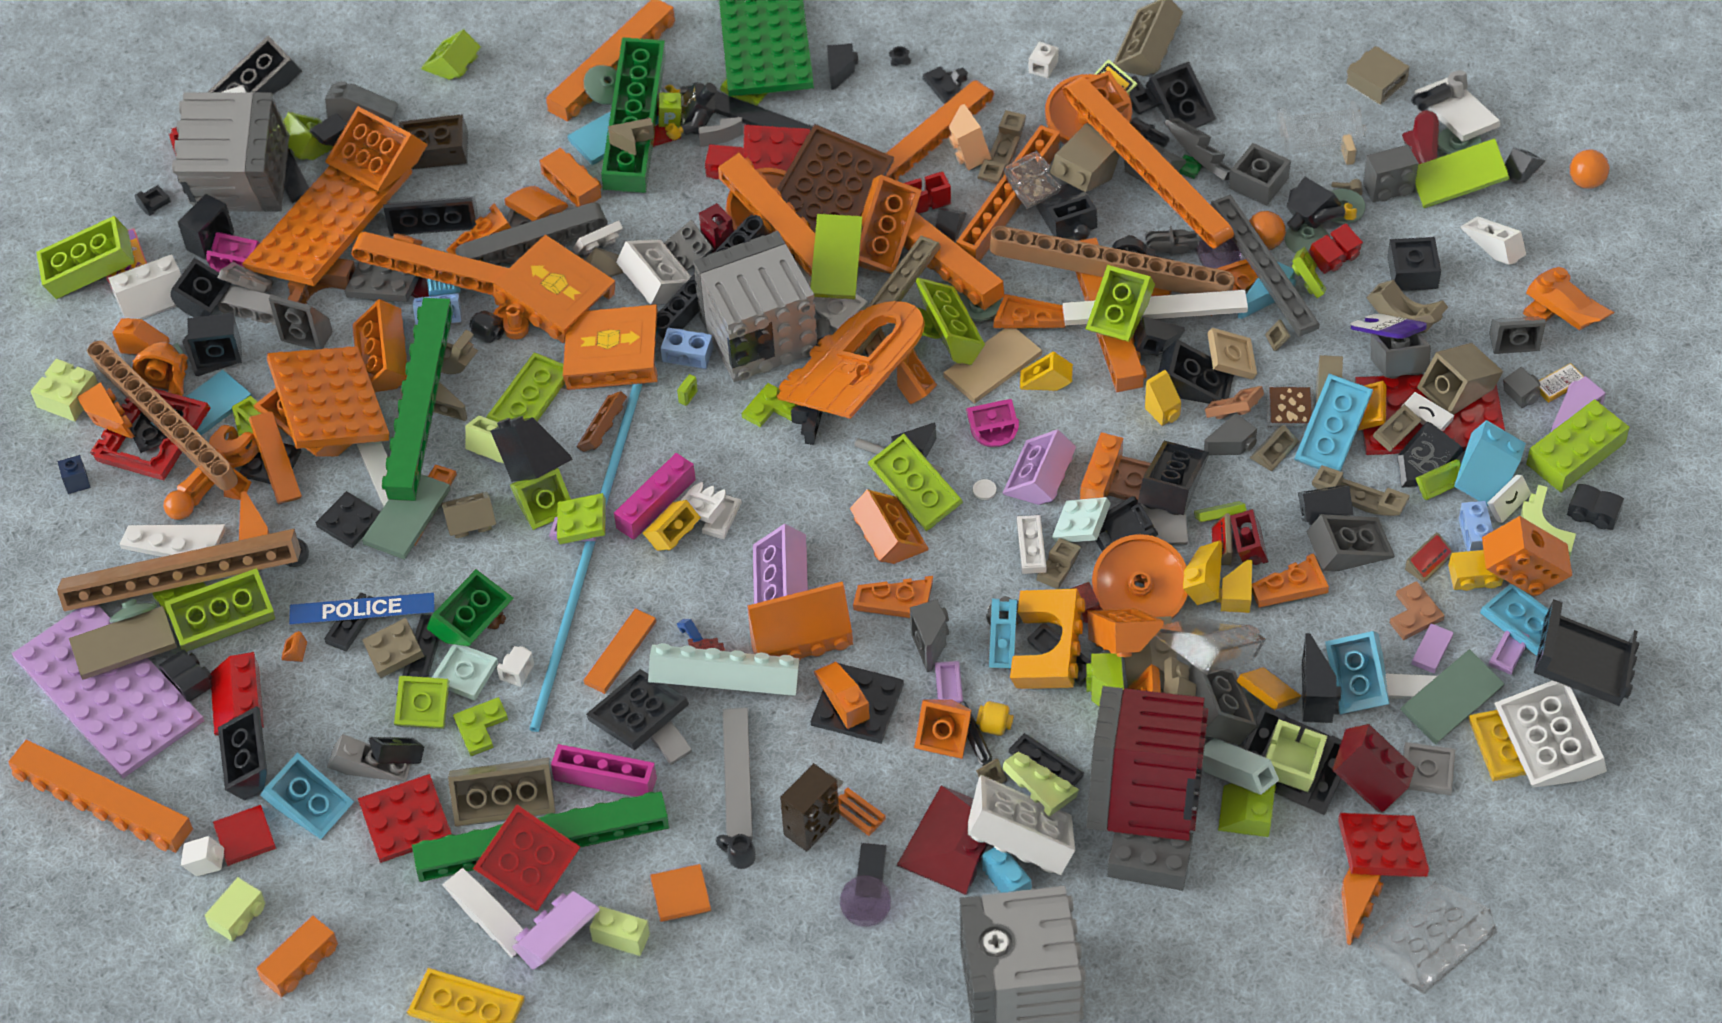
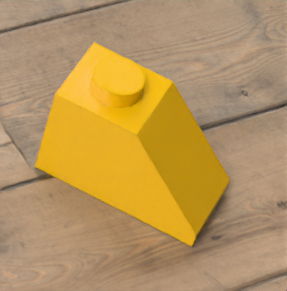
M1053 351L1020 371V389L1058 391L1072 383L1073 364Z
M1166 370L1146 381L1145 409L1161 426L1168 422L1176 421L1181 413V400Z
M1252 560L1245 561L1222 578V587L1219 588V599L1216 600V602L1221 603V611L1250 613Z

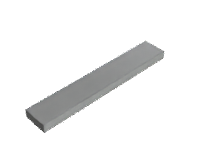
M748 708L723 709L726 831L730 837L744 834L753 840Z

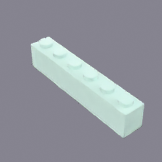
M661 643L652 645L648 682L796 696L799 658H794L790 655L770 656L766 653L748 654L739 650L727 652L716 648L705 650L695 649L692 646L673 647L669 644Z

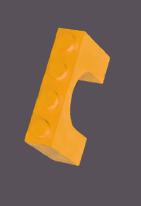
M1077 589L1020 591L1018 614L1023 623H1054L1063 628V633L1057 646L1045 654L1012 656L1010 679L1016 688H1074V679L1078 678L1076 659L1081 653V646L1078 640L1079 634L1083 632L1081 612L1085 611V600L1081 598Z

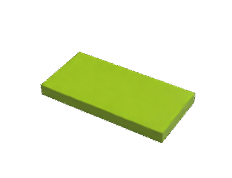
M1494 138L1418 165L1415 185L1423 208H1428L1509 180V175Z
M817 214L810 286L814 297L856 300L862 216Z
M533 352L486 418L499 422L506 418L513 419L523 416L524 419L533 417L538 422L565 384L563 364Z
M902 434L867 462L870 468L925 531L931 529L963 503L958 494L905 434Z

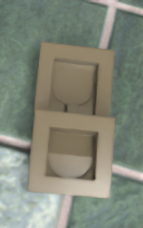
M1059 538L1049 552L1048 560L1046 561V573H1038L1037 581L1059 589L1074 565L1081 546Z

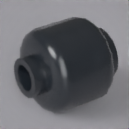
M489 311L477 312L470 320L469 327L471 328V333L474 334L473 336L486 343H491L495 339L499 340L503 336L502 318Z

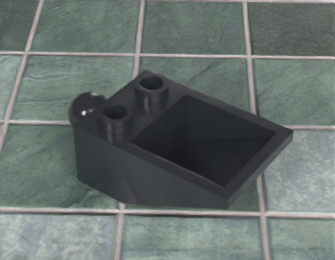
M1069 183L1052 188L1055 191L1054 193L1034 203L1052 235L1055 237L1068 238L1073 236L1077 241L1085 240L1089 237L1090 230L1098 228L1097 208L1087 193Z

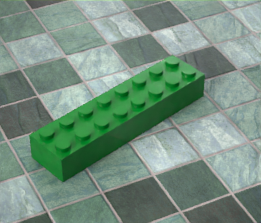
M622 37L609 126L651 118L655 135L659 93H661L666 58L665 40ZM608 132L601 172L603 190L646 193L654 139L635 142L636 155H632L610 144Z

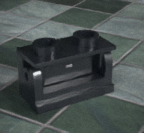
M1339 485L1298 492L1301 514L1305 516L1301 519L1302 521L1309 522V525H1312L1321 514L1353 515L1350 486Z

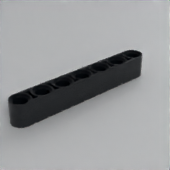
M757 215L747 217L714 253L768 235L762 218ZM695 273L657 313L656 330L661 338L664 339L668 328L684 329L698 314L699 298L696 290Z

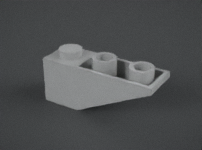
M342 734L333 746L327 767L346 775L406 782L411 764H380L376 761L370 744Z

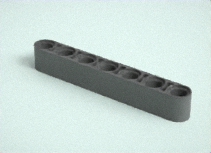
M593 202L463 243L456 248L455 253L459 256L496 265L522 257L544 235L562 244L608 225V221L600 204Z

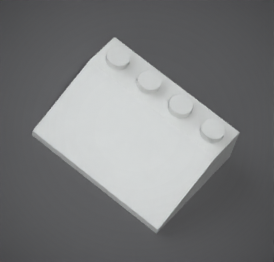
M1550 681L1495 702L1496 709L1532 788L1584 781L1607 772L1604 756L1570 687Z
M980 775L968 820V835H971L974 840L989 843L1001 852H1009L1016 855L1023 862H1032L1048 873L1055 872L1059 875L1063 873L1075 852L1071 814L1058 810L1049 817L1044 812L1045 807L1040 802L1035 803L1030 796Z

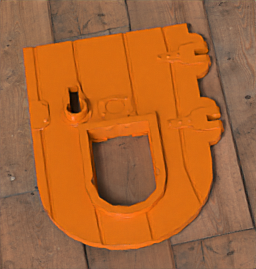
M890 301L872 305L865 310L859 311L845 321L833 335L824 336L817 343L819 346H814L811 349V359L803 368L793 370L787 376L788 380L784 379L779 386L780 393L777 395L778 400L851 419L920 340L925 322L920 310L907 302ZM888 323L896 324L893 332L882 341L869 357L854 354L859 346L878 327Z

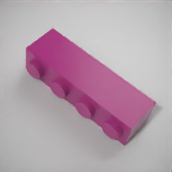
M675 453L614 512L616 529L631 539H636L696 480L694 464L678 453Z
M561 744L557 745L551 762L554 781L634 797L644 795L647 792H653L657 780L655 763Z

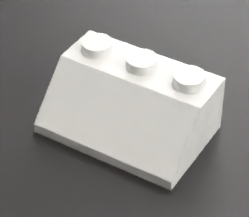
M661 240L626 241L616 261L651 305L666 304L691 278L690 274Z
M172 254L108 278L114 296L125 318L145 319L176 307L171 299L170 292L180 278L181 273Z

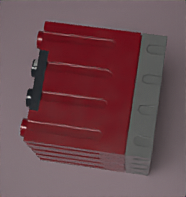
M1102 686L1093 742L1086 829L1107 831L1108 829L1110 832L1189 841L1190 831H1195L1197 816L1195 815H1197L1209 709L1203 708L1205 697L1125 688L1123 690V688Z

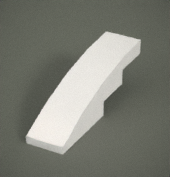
M463 868L443 883L444 888L475 923L478 922L490 938L496 940L511 958L518 954L512 946L518 942L515 937L523 928L484 887Z

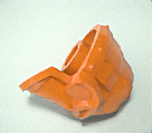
M169 342L154 343L138 353L135 359H133V370L148 385L168 390L167 392L180 396L184 395L183 386L184 377L186 376L185 370L188 368V356L178 353L176 348L169 344Z

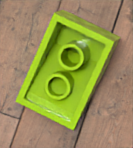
M1107 265L1085 329L1130 342L1149 304L1155 286L1152 278Z

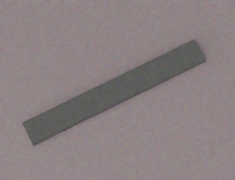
M1231 194L1211 201V206L1232 227L1234 232L1233 241L1297 335L1300 337L1318 330L1319 322Z

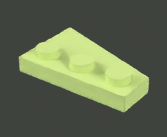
M1018 751L1004 761L1002 769L1020 787L1027 788L1031 792L1030 798L1035 803L1040 802L1045 807L1044 812L1049 817L1077 798L1078 788L1050 772L1046 767H1042L1031 760L1027 755Z

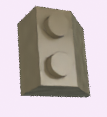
M487 491L441 503L450 536L455 535V538L468 536L469 531L477 529L478 532L489 531L493 525H497Z

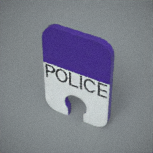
M1372 314L1365 317V322L1360 320L1352 322L1351 329L1392 338H1406L1426 330L1427 323L1384 314Z

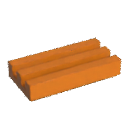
M847 787L844 790V794L838 796L839 814L868 836L886 820L885 814ZM847 798H850L852 801H854L856 804H858V805H859L860 807H862L864 810H866V811L869 812L871 815H873L875 818H877V820L874 819L872 816H870L868 813H866L864 810H862L861 808H859L857 805H855L853 802H851V801H850L849 799H847ZM843 803L844 805H846L848 808H850L852 811H854L856 814H858L860 817H862L864 820L870 823L871 826L869 827L867 824H865L863 821H861L847 809L842 807L841 804Z

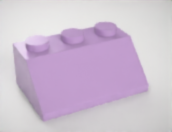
M1058 429L1026 440L1003 494L1037 505L1053 501L1057 496L1060 483L1065 478L1067 467L1073 459L1076 446Z
M574 891L567 896L562 893L552 902L555 907L549 913L544 910L533 920L536 925L532 929L528 930L526 927L515 937L518 942L512 948L534 970L548 960L600 909Z

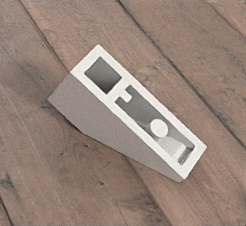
M1478 216L1461 226V229L1494 260L1511 265L1526 255L1522 233L1519 230Z

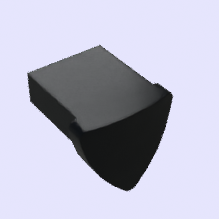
M159 185L145 193L140 191L134 195L138 206L149 216L153 215L154 211L171 202L170 197Z

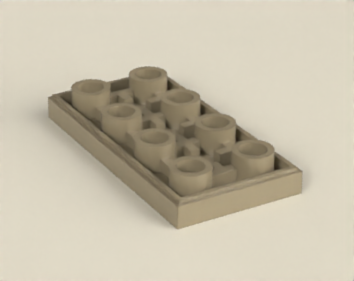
M163 606L69 638L82 680L177 648Z

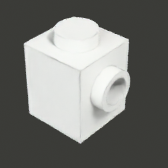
M1038 42L1029 57V73L1049 78L1058 63L1059 48Z
M209 836L184 843L181 866L195 876L221 870L224 847Z

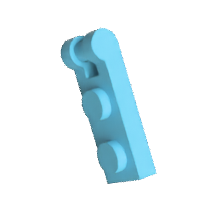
M992 598L989 668L1011 669L1012 656H1014L1016 599H1009V602ZM999 611H1008V619L999 618Z

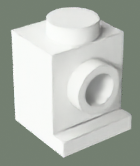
M514 646L510 654L505 656L503 665L499 663L497 666L499 679L522 687L534 666L532 652L525 647Z

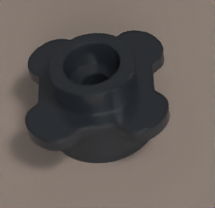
M903 46L894 47L889 52V56L892 59L890 61L891 65H909L911 63V58H909L910 51Z

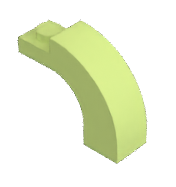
M1538 485L1536 494L1531 493L1529 502H1523L1520 516L1567 543L1570 557L1576 533L1557 529L1546 521L1542 508L1548 487Z

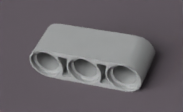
M230 286L218 303V309L224 314H227V312L234 313V316L245 319L249 317L253 321L266 324L269 322L272 325H276L269 302L270 294Z

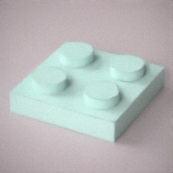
M1107 497L1066 501L1052 538L1055 542L1059 538L1069 542L1097 540L1111 503Z
M453 644L432 678L449 679L450 692L475 701L498 665V659L473 648Z

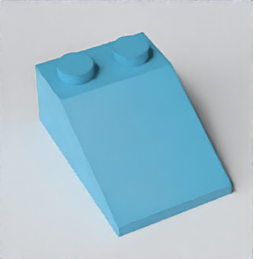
M1486 420L1471 433L1454 487L1478 501H1486L1488 506L1487 502L1512 479L1521 461L1526 443Z
M1375 631L1325 641L1329 664L1336 675V686H1341L1340 714L1388 705V688L1379 634Z
M298 752L260 794L276 810L320 839L324 837L354 803L351 798Z

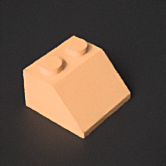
M961 105L949 126L952 134L949 139L954 149L957 148L958 152L955 153L959 164L964 163L969 171L983 164L984 160H991L992 158L981 127L966 105Z

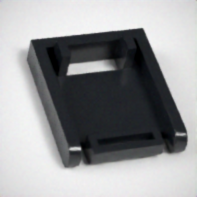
M1132 496L1107 512L1099 534L1106 531L1112 541L1105 546L1099 536L1095 541L1103 552L1107 546L1120 538L1137 534L1157 537L1158 532L1141 504L1138 503L1137 498Z

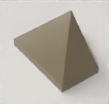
M595 247L585 259L586 262L609 277L624 273L616 263L619 257L618 254Z

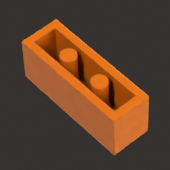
M561 147L540 159L542 174L576 207L593 203L602 198L600 181L596 177L593 178L583 165H579L570 153H566Z
M1100 433L1080 487V499L1104 498L1108 496L1123 455L1124 438Z
M312 915L256 968L260 980L281 998L286 993H291L305 975H310L315 971L318 963L324 957H329L334 953L338 945L335 933Z

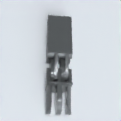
M1170 226L1169 231H1147L1145 233L1148 248L1155 249V253H1170V257L1172 254H1183L1190 250H1195L1196 254L1240 251L1232 238L1214 249L1195 231L1188 232L1184 229H1172V226Z

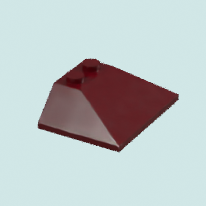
M941 785L898 861L897 866L966 895L977 876V865L989 844L978 842L971 835H968V820L974 798Z

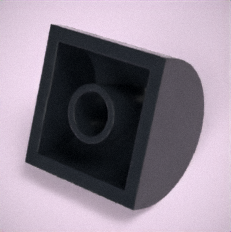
M193 258L171 289L170 296L175 305L189 316H210L232 283L217 278L219 275L218 271Z

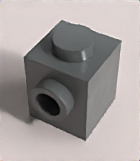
M1522 366L1503 379L1504 391L1521 408L1532 405L1539 399L1540 382L1538 378L1533 374L1530 375Z

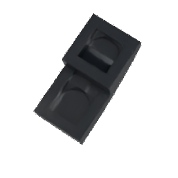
M1136 75L1130 77L1137 83L1129 93L1132 108L1138 114L1157 107L1158 103L1149 88L1144 89Z
M861 843L855 897L881 899L887 845Z

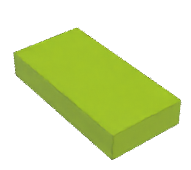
M1460 460L1451 461L1416 477L1424 500H1429L1455 488L1454 485L1461 466Z
M1241 501L1194 510V516L1200 522L1215 520L1223 517L1226 513H1230L1232 516L1246 511V505Z

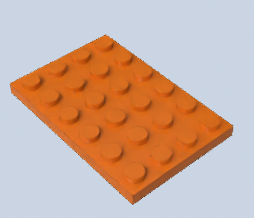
M358 346L267 353V362L296 449L389 441L390 433Z

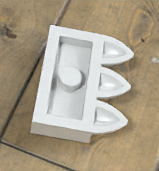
M703 482L694 485L680 501L687 500L701 517L699 520L713 524L726 507L724 505L726 490L723 489L714 494V486H710L703 491Z

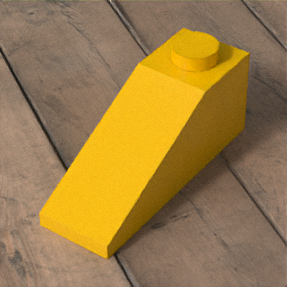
M1221 541L1199 547L1184 570L1183 589L1197 605L1219 599L1222 558Z

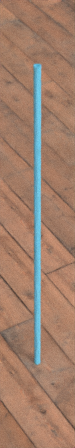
M643 383L633 384L600 492L606 498V505ZM596 541L585 542L530 725L531 731L539 732Z

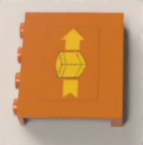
M544 235L493 283V297L499 303L506 306H519L521 316L563 344L565 343L566 330L602 296L609 300L615 295L614 279L547 235Z
M657 305L586 311L566 330L563 378L567 390L658 382V374L654 363Z

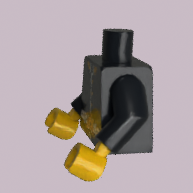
M698 82L688 86H681L680 89H676L671 84L666 85L665 90L669 93H681L680 127L678 128L674 123H670L666 126L668 131L666 134L672 140H677L681 133L699 135V127H705L715 112V93L717 92V87L712 83L705 85Z
M1305 176L1298 187L1290 190L1286 207L1293 217L1287 222V225L1295 232L1304 223L1316 229L1321 224L1334 218L1344 217L1347 220H1354L1357 216V209H1352L1351 203H1346L1343 207L1333 192Z

